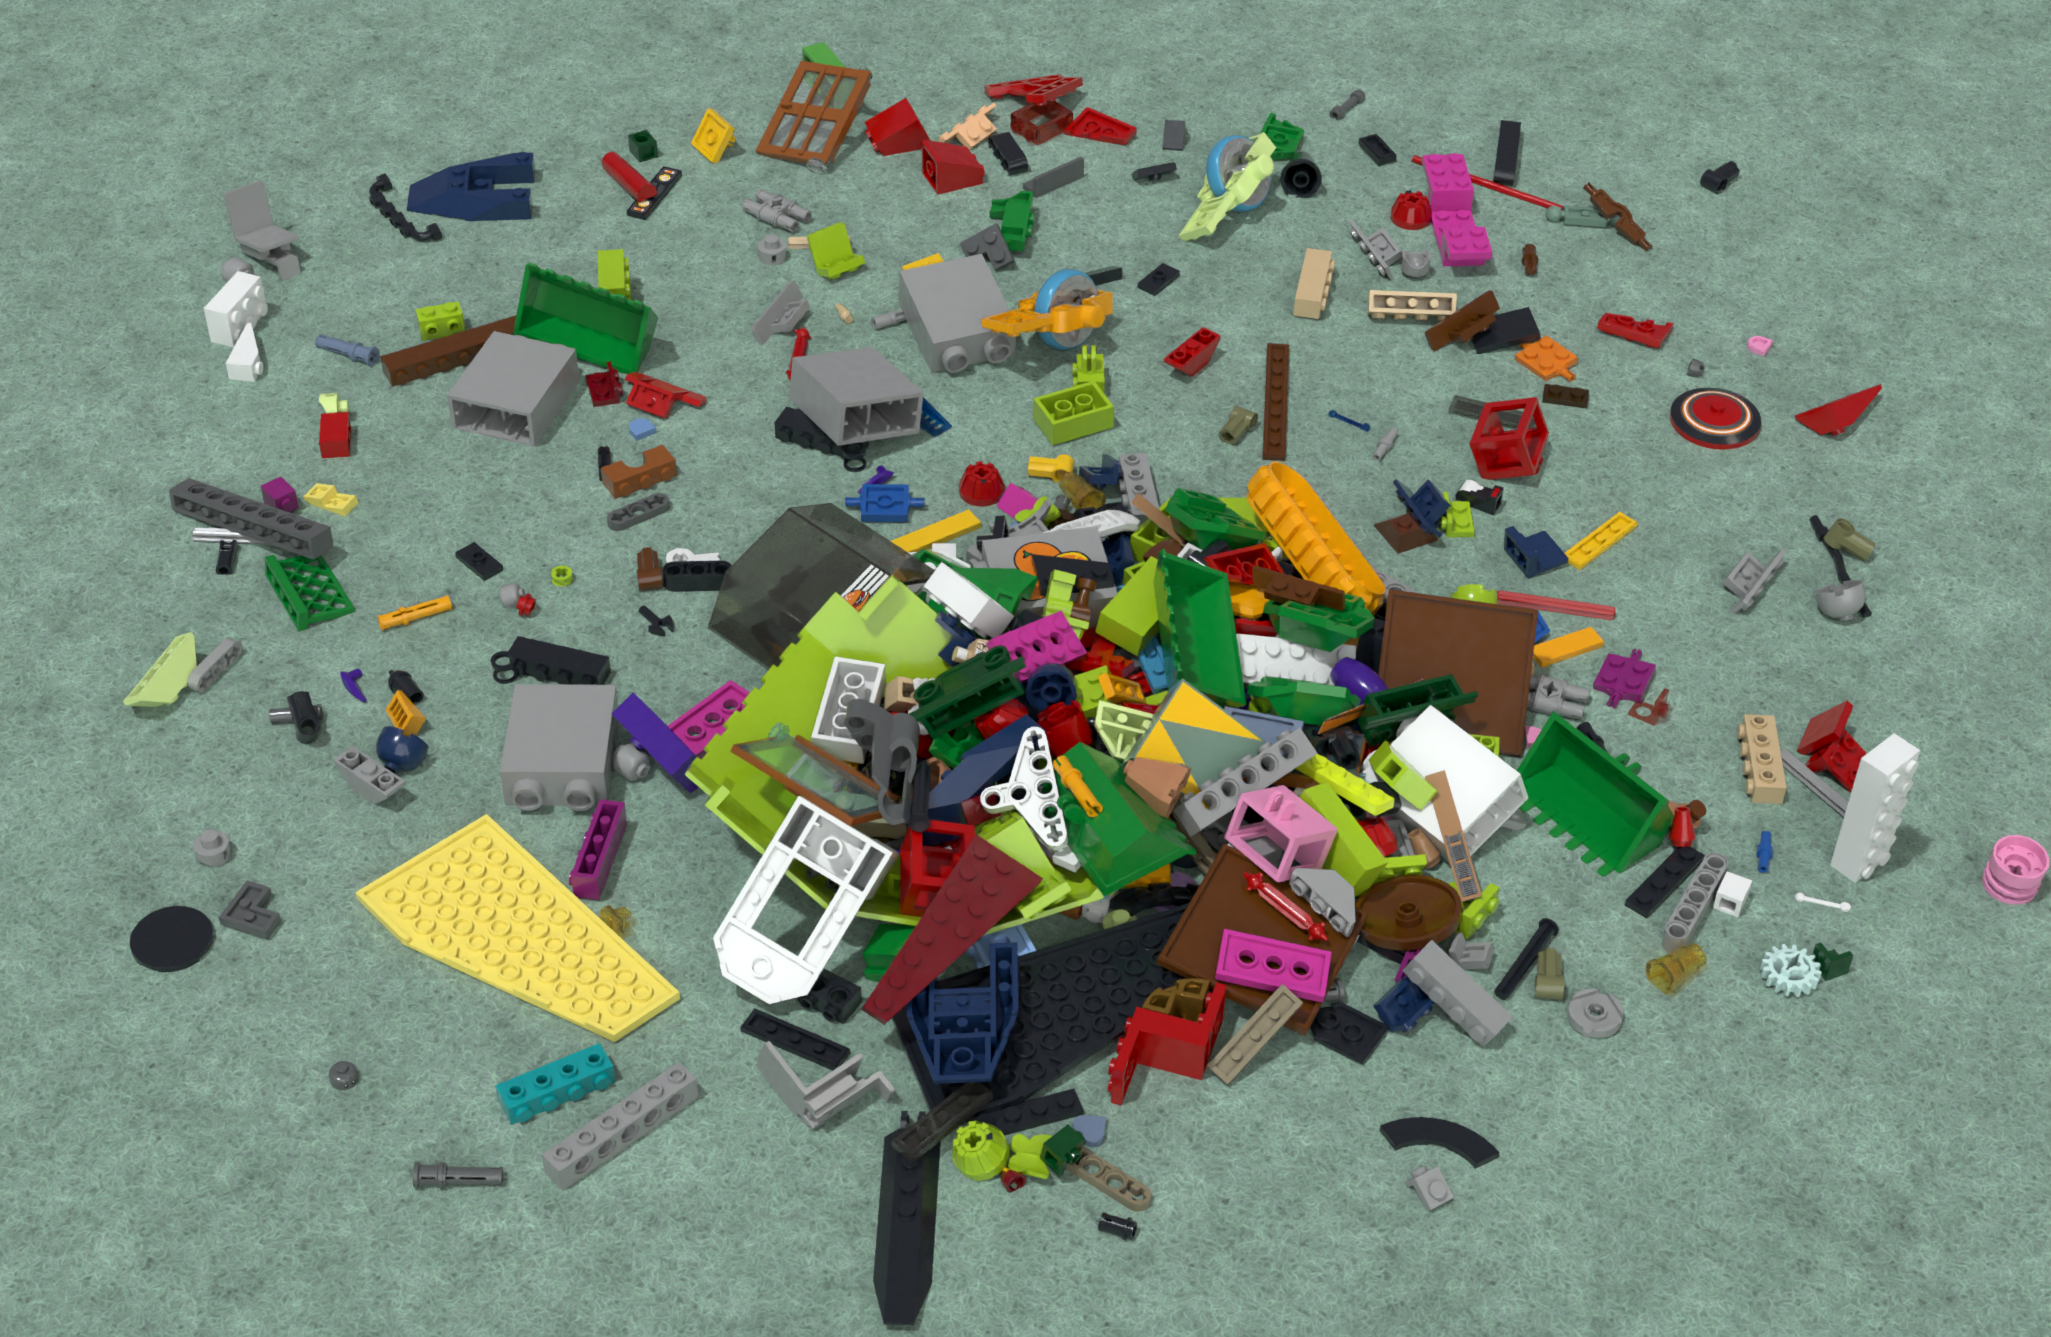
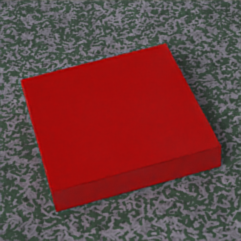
M1847 700L1811 718L1797 751L1802 755H1808L1840 739L1852 712L1853 705Z

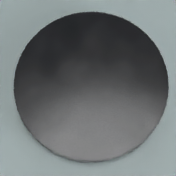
M170 906L158 909L145 916L134 927L130 936L132 955L139 965L158 970V972H175L186 969L196 964L209 947L212 946L214 938L212 925L207 916L195 908Z

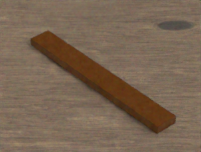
M1267 343L1262 460L1285 461L1288 344Z

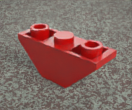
M1202 327L1166 356L1164 363L1193 377L1209 363L1221 339V335Z

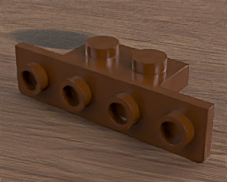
M1488 290L1425 331V336L1431 349L1435 352L1450 341L1466 343L1473 339L1474 334L1487 330L1490 327L1489 325L1496 321L1493 313L1500 309L1493 291Z
M1255 565L1252 568L1254 585L1265 589V599L1282 604L1290 600L1311 607L1316 603L1343 611L1346 607L1345 592L1343 590L1276 572L1268 568Z

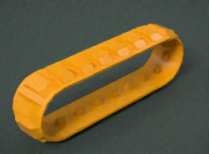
M1271 462L1269 465L1261 466L1247 485L1246 499L1304 580L1343 590L1347 594L1362 597L1365 607L1374 616L1383 605L1384 593L1386 592L1385 585L1317 493L1298 472L1285 464Z

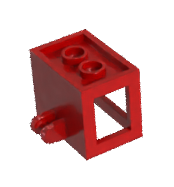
M1532 397L1485 403L1469 443L1482 479L1491 480L1537 475L1540 470L1539 467L1543 462L1542 453L1549 436L1538 398ZM1524 409L1517 429L1504 431L1497 412ZM1533 416L1536 427L1528 428Z
M930 820V826L925 831L959 835L955 849L922 845V832L913 831L908 826L900 847V914L923 916L975 837V826Z

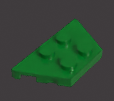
M1274 113L1269 114L1260 134L1264 132L1276 147L1270 156L1272 160L1291 159L1296 154L1304 137L1303 129L1292 125L1287 120H1284L1283 123L1276 119V114Z

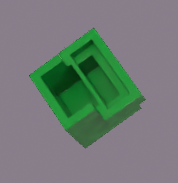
M906 924L878 925L862 953L867 963V967L863 972L865 979L871 981L881 980L916 926Z

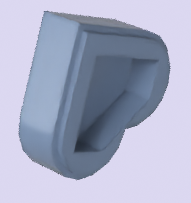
M1079 1115L1073 1120L1072 1128L1084 1136L1087 1146L1098 1147L1103 1143L1106 1117Z

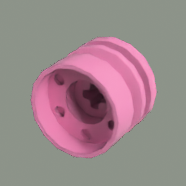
M2008 835L1999 839L1993 847L1989 861L1982 874L1984 889L1993 898L2003 903L2016 905L2031 901L2037 894L2041 881L2049 868L2048 854L2038 842L2029 837Z

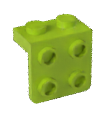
M838 222L808 234V244L816 272L819 276L836 279L841 276L840 273L856 271L859 269L858 266L865 264L863 255L853 254L844 223Z
M1450 882L1449 885L1459 894L1456 882ZM1490 883L1482 891V896L1477 897L1474 901L1461 902L1462 920L1454 933H1462L1464 938L1468 940L1483 925L1484 921L1497 910L1500 904L1498 899L1500 887Z

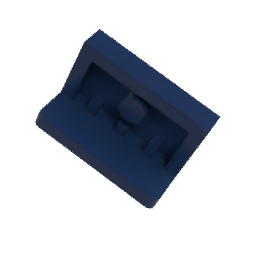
M1109 454L1102 455V467L1079 466V476L1085 479L1087 483H1090L1092 487L1104 488L1105 484H1117L1118 478L1121 477L1122 469L1119 461Z
M1404 975L1373 1007L1384 1024L1390 1026L1389 1031L1396 1032L1402 1030L1407 1032L1417 1025L1416 1020L1419 1017L1426 1015L1433 1009L1432 1005L1435 1002L1417 984L1413 983L1407 975Z

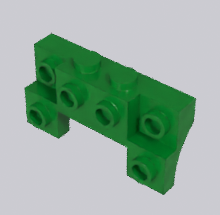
M1020 191L1006 199H992L990 218L1003 219L1001 231L1011 251H1024L1028 237H1032L1035 212H1031L1033 206V192Z
M972 719L957 727L953 737L945 733L935 738L929 751L933 757L942 760L948 767L951 766L954 769L962 762L961 756L985 739L977 729L976 722Z

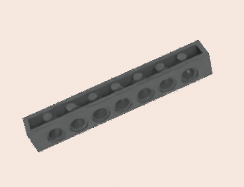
M191 478L169 489L172 510L313 560L333 548L330 526Z

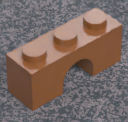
M664 445L642 452L643 465L640 467H629L622 460L602 467L603 485L616 499L628 496L632 492L643 488L647 489L653 484L664 480L668 481L677 476L676 460Z

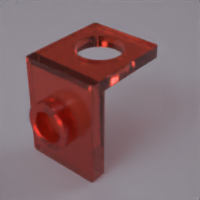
M1663 689L1654 706L1643 701L1641 703L1635 702L1628 715L1655 726L1660 717L1664 718L1670 706L1667 703L1669 689ZM1646 707L1650 709L1651 714L1649 716H1641L1636 712V709Z

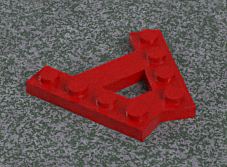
M1061 74L984 85V91L992 99L1002 98L1003 94H1010L1011 96L1020 95L1026 96L1027 103H1035V106L1046 105L1047 101L1057 100L1056 97L1066 96L1067 92H1075L1076 88L1083 85L1082 77H1064Z
M1097 625L1084 631L1080 642L1084 648L1091 647L1090 652H1087L1082 658L1065 664V667L1088 672L1107 665L1112 675L1125 678L1134 671V661L1126 660L1122 656H1113L1116 644L1096 633ZM1050 637L1054 644H1058L1056 639Z

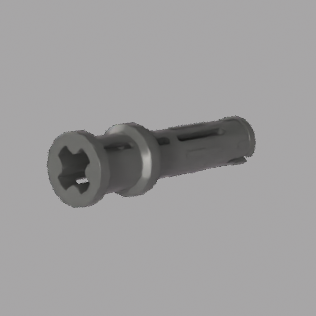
M415 1161L413 1169L414 1188H419L420 1185H438V1188H444L447 1184L502 1186L503 1167L448 1166L445 1162H440L439 1165L421 1164L420 1161Z

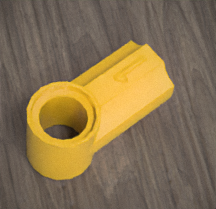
M1061 454L1055 459L1030 456L1028 475L1049 477L1054 482L1062 481L1068 484L1072 479L1075 461L1066 454Z

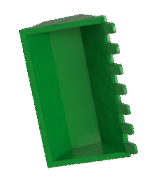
M529 262L525 266L513 335H521L528 339L551 344H562L576 349L577 358L606 368V362L611 361L613 369L617 368V371L620 373L630 374L639 371L640 365L650 349L658 316L651 307L646 306L641 301L629 300L624 295L612 294L607 289L592 287L587 282L575 281L570 276L558 275L553 270L547 268L544 270Z
M1162 549L1159 551L1153 582L1167 690L1169 691L1172 686L1183 678L1223 709L1225 706L1236 708L1245 706L1246 699L1228 574L1166 553V550Z
M1554 711L1517 769V772L1521 774L1528 795V799L1519 807L1521 812L1525 813L1536 806L1542 811L1533 819L1536 824L1542 825L1550 819L1556 822L1557 825L1549 831V834L1554 838L1559 837L1565 832L1572 835L1573 838L1565 844V847L1570 851L1575 850L1582 844L1587 847L1589 851L1581 857V860L1586 864H1589L1598 857L1602 859L1605 864L1597 870V873L1602 877L1607 876L1614 870L1619 874L1622 873L1630 865L1658 848L1674 818L1668 806V800L1637 776L1642 768L1638 762L1625 767L1630 760L1629 755L1623 753L1616 758L1612 757Z
M1079 742L1062 755L1066 756L1071 765L1080 771L1082 780L1103 806L1101 813L1094 807L1098 816L1089 817L1071 790L1064 787L1060 775L1054 769L1060 796L1056 800V804L1059 809L1063 810L1068 834L1067 845L1103 896L1186 854L1195 855L1197 853L1194 847L1184 843L1187 838L1183 833L1175 830L1177 825L1173 820L1156 813L1125 782L1126 775L1123 774L1124 769L1120 767L1121 761L1082 742ZM1044 782L1041 794L1050 793L1053 786L1048 782ZM1047 807L1044 810V814L1048 819L1054 818L1058 813L1055 807Z

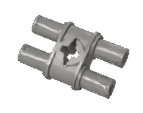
M763 189L756 193L757 202L749 198L743 202V211L753 214L759 221H765L774 228L781 227L792 233H795L799 228L798 220L807 224L812 219V212L800 207L796 201L783 198L780 194L773 195Z
M1544 674L1539 676L1531 675L1529 690L1534 692L1528 695L1527 708H1529V711L1551 715L1554 711L1560 716L1582 721L1585 705L1564 701V699L1587 704L1590 688L1568 684V681L1565 679L1561 681L1545 677Z

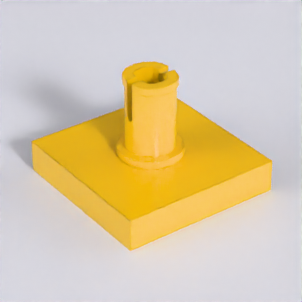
M707 108L691 144L710 162L717 163L720 161L726 146H733L730 142H735V136L733 135L735 128L714 109Z

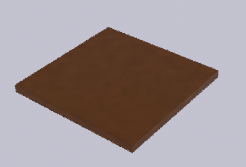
M1389 589L1378 675L1386 683L1388 689L1415 683L1422 679L1428 680L1452 674L1464 694L1473 691L1478 692V698H1476L1474 703L1454 709L1456 719L1453 723L1468 734L1500 737L1499 754L1521 757L1538 610Z
M1223 844L1160 953L1156 964L1187 979L1210 980L1209 990L1211 991L1214 990L1216 982L1227 985V999L1257 1012L1274 992L1215 979L1222 934L1224 929L1331 951L1325 993L1326 998L1369 913L1355 907V924L1351 935L1346 937L1341 932L1336 931L1322 914L1316 913L1306 899L1297 895L1289 885L1290 880L1276 882L1241 851ZM1245 872L1250 874L1261 872L1264 883L1274 886L1309 914L1314 924H1320L1321 921L1326 924L1324 929L1328 940L1314 939L1310 941L1308 939L1310 936L1309 931L1302 930L1261 898L1257 890L1249 892L1246 889L1248 885L1243 874ZM1248 956L1239 957L1244 963L1249 964L1253 962ZM1276 962L1266 963L1271 969L1280 968ZM1297 967L1293 969L1299 975L1307 974L1303 968ZM1299 998L1303 1005L1283 1026L1306 1036L1323 1003Z

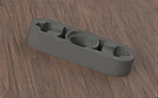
M656 493L614 510L607 515L608 527L613 531H622L663 514L670 508L669 498L665 494ZM636 511H643V512H644L643 514H640V515H635V514H633V513L636 512Z

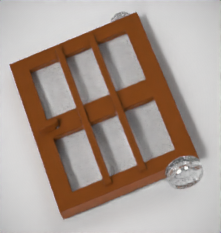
M800 61L756 149V153L771 158L807 163L809 171L825 175L829 164L833 163L871 86L870 81L873 77L871 71L865 66L853 69Z

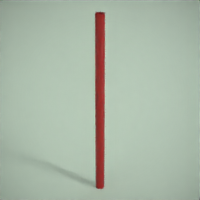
M1414 155L1411 162L1423 166L1422 157ZM1469 174L1471 182L1547 209L1550 206H1558L1561 210L1564 209L1563 205Z

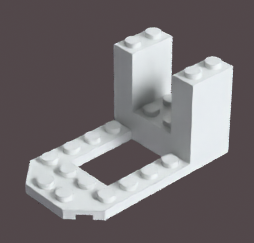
M798 796L713 937L722 976L768 1004L808 995L865 900L873 899L900 853L881 841L872 839L849 826L806 798ZM794 858L840 885V888L799 956L753 929L754 924Z

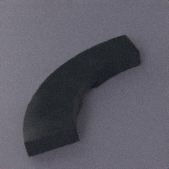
M1170 882L1148 884V888L1138 890L1133 887L1110 899L1109 908L1125 910L1133 917L1135 914L1152 907L1181 906L1190 903L1199 886L1187 884L1186 887L1170 886Z
M1411 1117L1380 1125L1379 1131L1395 1151L1415 1145H1440L1463 1157L1475 1169L1499 1158L1500 1152L1485 1138L1467 1127L1447 1120Z

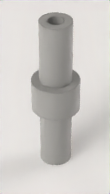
M1391 428L1387 435L1380 439L1377 444L1378 448L1372 455L1375 461H1380L1385 452H1389L1392 448L1393 441L1398 435L1397 429Z

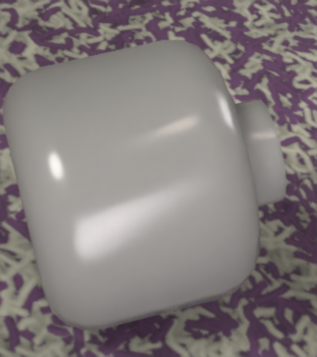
M518 583L503 585L499 589V597L504 607H516L519 598L526 595L524 588H521Z

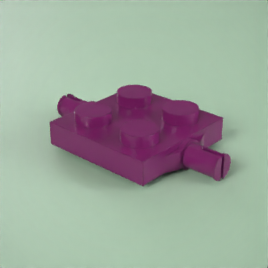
M1633 649L1629 658L1608 653L1593 683L1594 690L1604 692L1610 696L1607 701L1608 707L1612 706L1615 709L1619 700H1632L1641 703L1656 672V664L1639 660L1642 656L1641 650L1638 649L1636 653V649Z

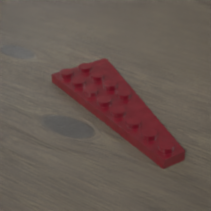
M976 834L861 1010L885 1025L957 958L985 935L989 929L1006 916L1031 891L1038 887L1043 878Z

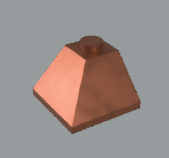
M1412 512L1374 524V527L1397 554L1438 541L1433 532L1429 535L1420 527L1421 523L1412 516Z

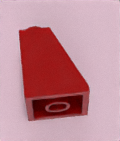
M907 98L865 121L868 128L865 133L869 140L872 141L871 144L876 153L880 151L883 156L921 150V140H930Z
M921 140L922 174L937 195L983 184V177L985 176L984 167L979 164L975 154H972L966 146Z

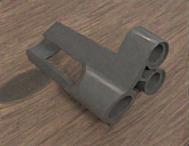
M853 699L847 704L845 726L859 746L872 752V779L879 786L877 801L879 811L883 819L893 826L908 824L911 814L919 744V723L909 714L895 713L892 715L884 708L863 699ZM890 769L900 772L905 771L901 804L891 802L886 795L889 786Z

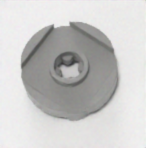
M1584 989L1575 993L1569 1003L1567 1018L1571 1026L1585 1038H1605L1616 1033L1621 1028L1624 1010L1622 1004L1614 995L1608 993V996L1599 993V989ZM1593 1010L1595 1013L1601 1014L1600 1016H1594L1590 1012Z

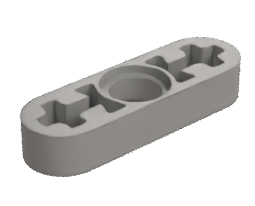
M231 638L224 639L190 673L187 682L188 687L203 693L219 677L217 675L222 670H226L241 655L242 643Z

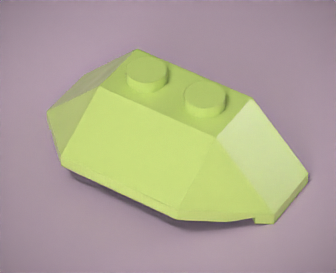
M192 632L173 639L136 687L123 700L126 706L157 707L164 704L170 705L178 699V693L188 685L189 675L197 667L195 639Z
M1099 700L1094 726L1112 758L1124 761L1137 739L1148 729L1154 714Z

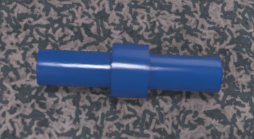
M1769 831L1761 833L1760 844L1757 846L1756 853L1757 858H1759L1758 871L1766 873L1769 869V860L1773 854L1771 833Z

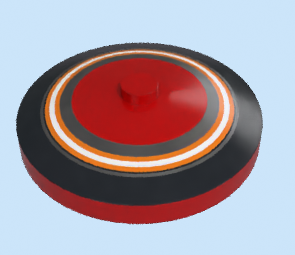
M1697 388L1684 392L1674 400L1670 410L1671 424L1680 436L1691 443L1710 449L1727 450L1745 446L1757 437L1761 427L1760 413L1752 402L1735 392L1720 388Z

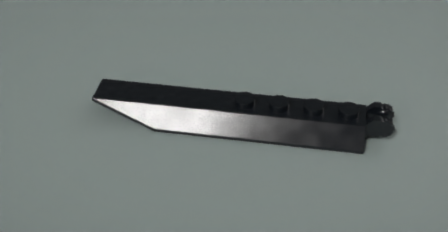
M901 1111L900 1129L884 1137L873 1275L874 1288L884 1325L914 1326L932 1284L941 1139L925 1130L926 1111H919L917 1117L918 1129H907L909 1114L908 1111Z

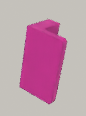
M1010 482L997 507L1015 519V515L1025 509H1033L1038 498L1024 488Z

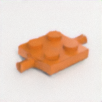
M1547 335L1534 343L1527 342L1517 345L1523 350L1515 354L1514 360L1544 381L1558 376H1562L1569 382L1575 380L1576 375L1568 369L1577 364L1578 357Z

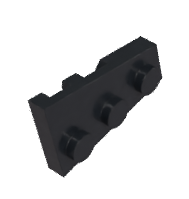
M1031 555V562L1035 576L1038 577L1037 583L1041 596H1046L1050 574L1053 570L1076 575L1072 592H1080V589L1076 587L1079 577L1096 581V589L1114 587L1113 574L1110 564L1107 562Z

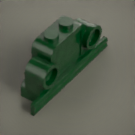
M1003 645L995 646L987 652L980 653L941 673L935 680L921 684L913 695L919 709L909 713V715L913 716L917 722L921 721L930 736L935 739L1024 694V686L1020 682L1019 671L1026 668L1025 658L1021 656L1013 660L1008 649Z
M1449 674L1367 694L1363 701L1366 708L1357 723L1365 735L1368 745L1377 746L1385 740L1387 742L1395 741L1397 739V730L1401 723L1406 719L1420 716L1430 705L1453 722L1456 719L1454 709L1474 703L1476 698H1478V692L1473 691L1464 694L1454 676Z

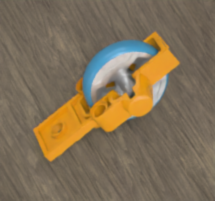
M1064 269L1051 275L1039 292L1033 293L1030 298L1018 301V309L981 318V325L983 328L991 329L993 333L1004 332L1010 337L1020 336L1021 332L1037 331L1040 338L1048 346L1058 350H1071L1084 343L1094 328L1101 327L1106 315L1113 314V293L1097 290L1092 279L1084 272L1075 269Z

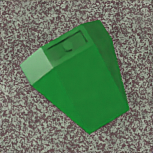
M951 568L972 582L1014 616L1021 598L1030 600L1038 581L1037 576L1013 568ZM930 598L928 606L936 613L940 610L945 614L948 612L942 604L940 605ZM957 616V624L960 625L964 630L969 629L967 626L960 622L961 620ZM1010 623L1007 625L1002 634L1008 632ZM971 630V631L977 636V639H984V640H991V639H993V638L990 637L989 635H987L986 638H983V637L980 636L978 633H976L974 630Z

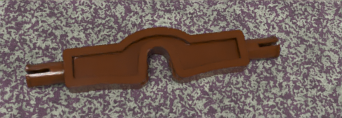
M1590 182L1584 185L1583 189L1591 196L1590 202L1605 219H1610L1616 215L1621 217L1615 223V229L1626 237L1633 245L1639 244L1645 251L1652 249L1653 245L1645 239L1646 233L1633 221L1632 214L1628 208L1615 202L1603 189L1597 191Z

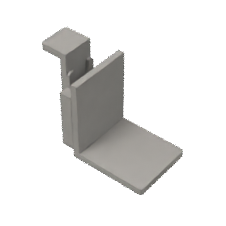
M257 181L225 192L224 198L234 239L240 243L241 251L277 266L280 279L283 281L300 274L301 270L297 256L290 254V251H288L291 250L290 243L299 240V235L273 225L264 183Z
M770 1041L764 1043L756 1064L759 1071L791 1112L796 1116L800 1115L801 1121L812 1130L873 1089L886 1103L891 1100L895 1092L894 1087L880 1070L867 1079L864 1077L858 1082L855 1081L854 1078L863 1059L860 1053L807 1088Z

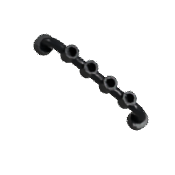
M383 173L376 177L377 182L373 183L369 190L371 195L369 201L375 208L379 207L380 213L385 218L389 217L390 223L395 228L399 227V231L404 238L411 236L419 241L431 238L437 241L442 238V233L436 223L426 226V232H418L413 223L408 222L403 213L398 212L393 203L385 199L382 192H378L380 189L385 192L392 188L388 176Z

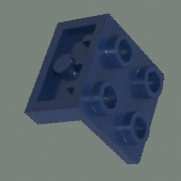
M1514 526L1505 529L1504 550L1527 578L1568 563L1569 558L1546 531L1524 537Z

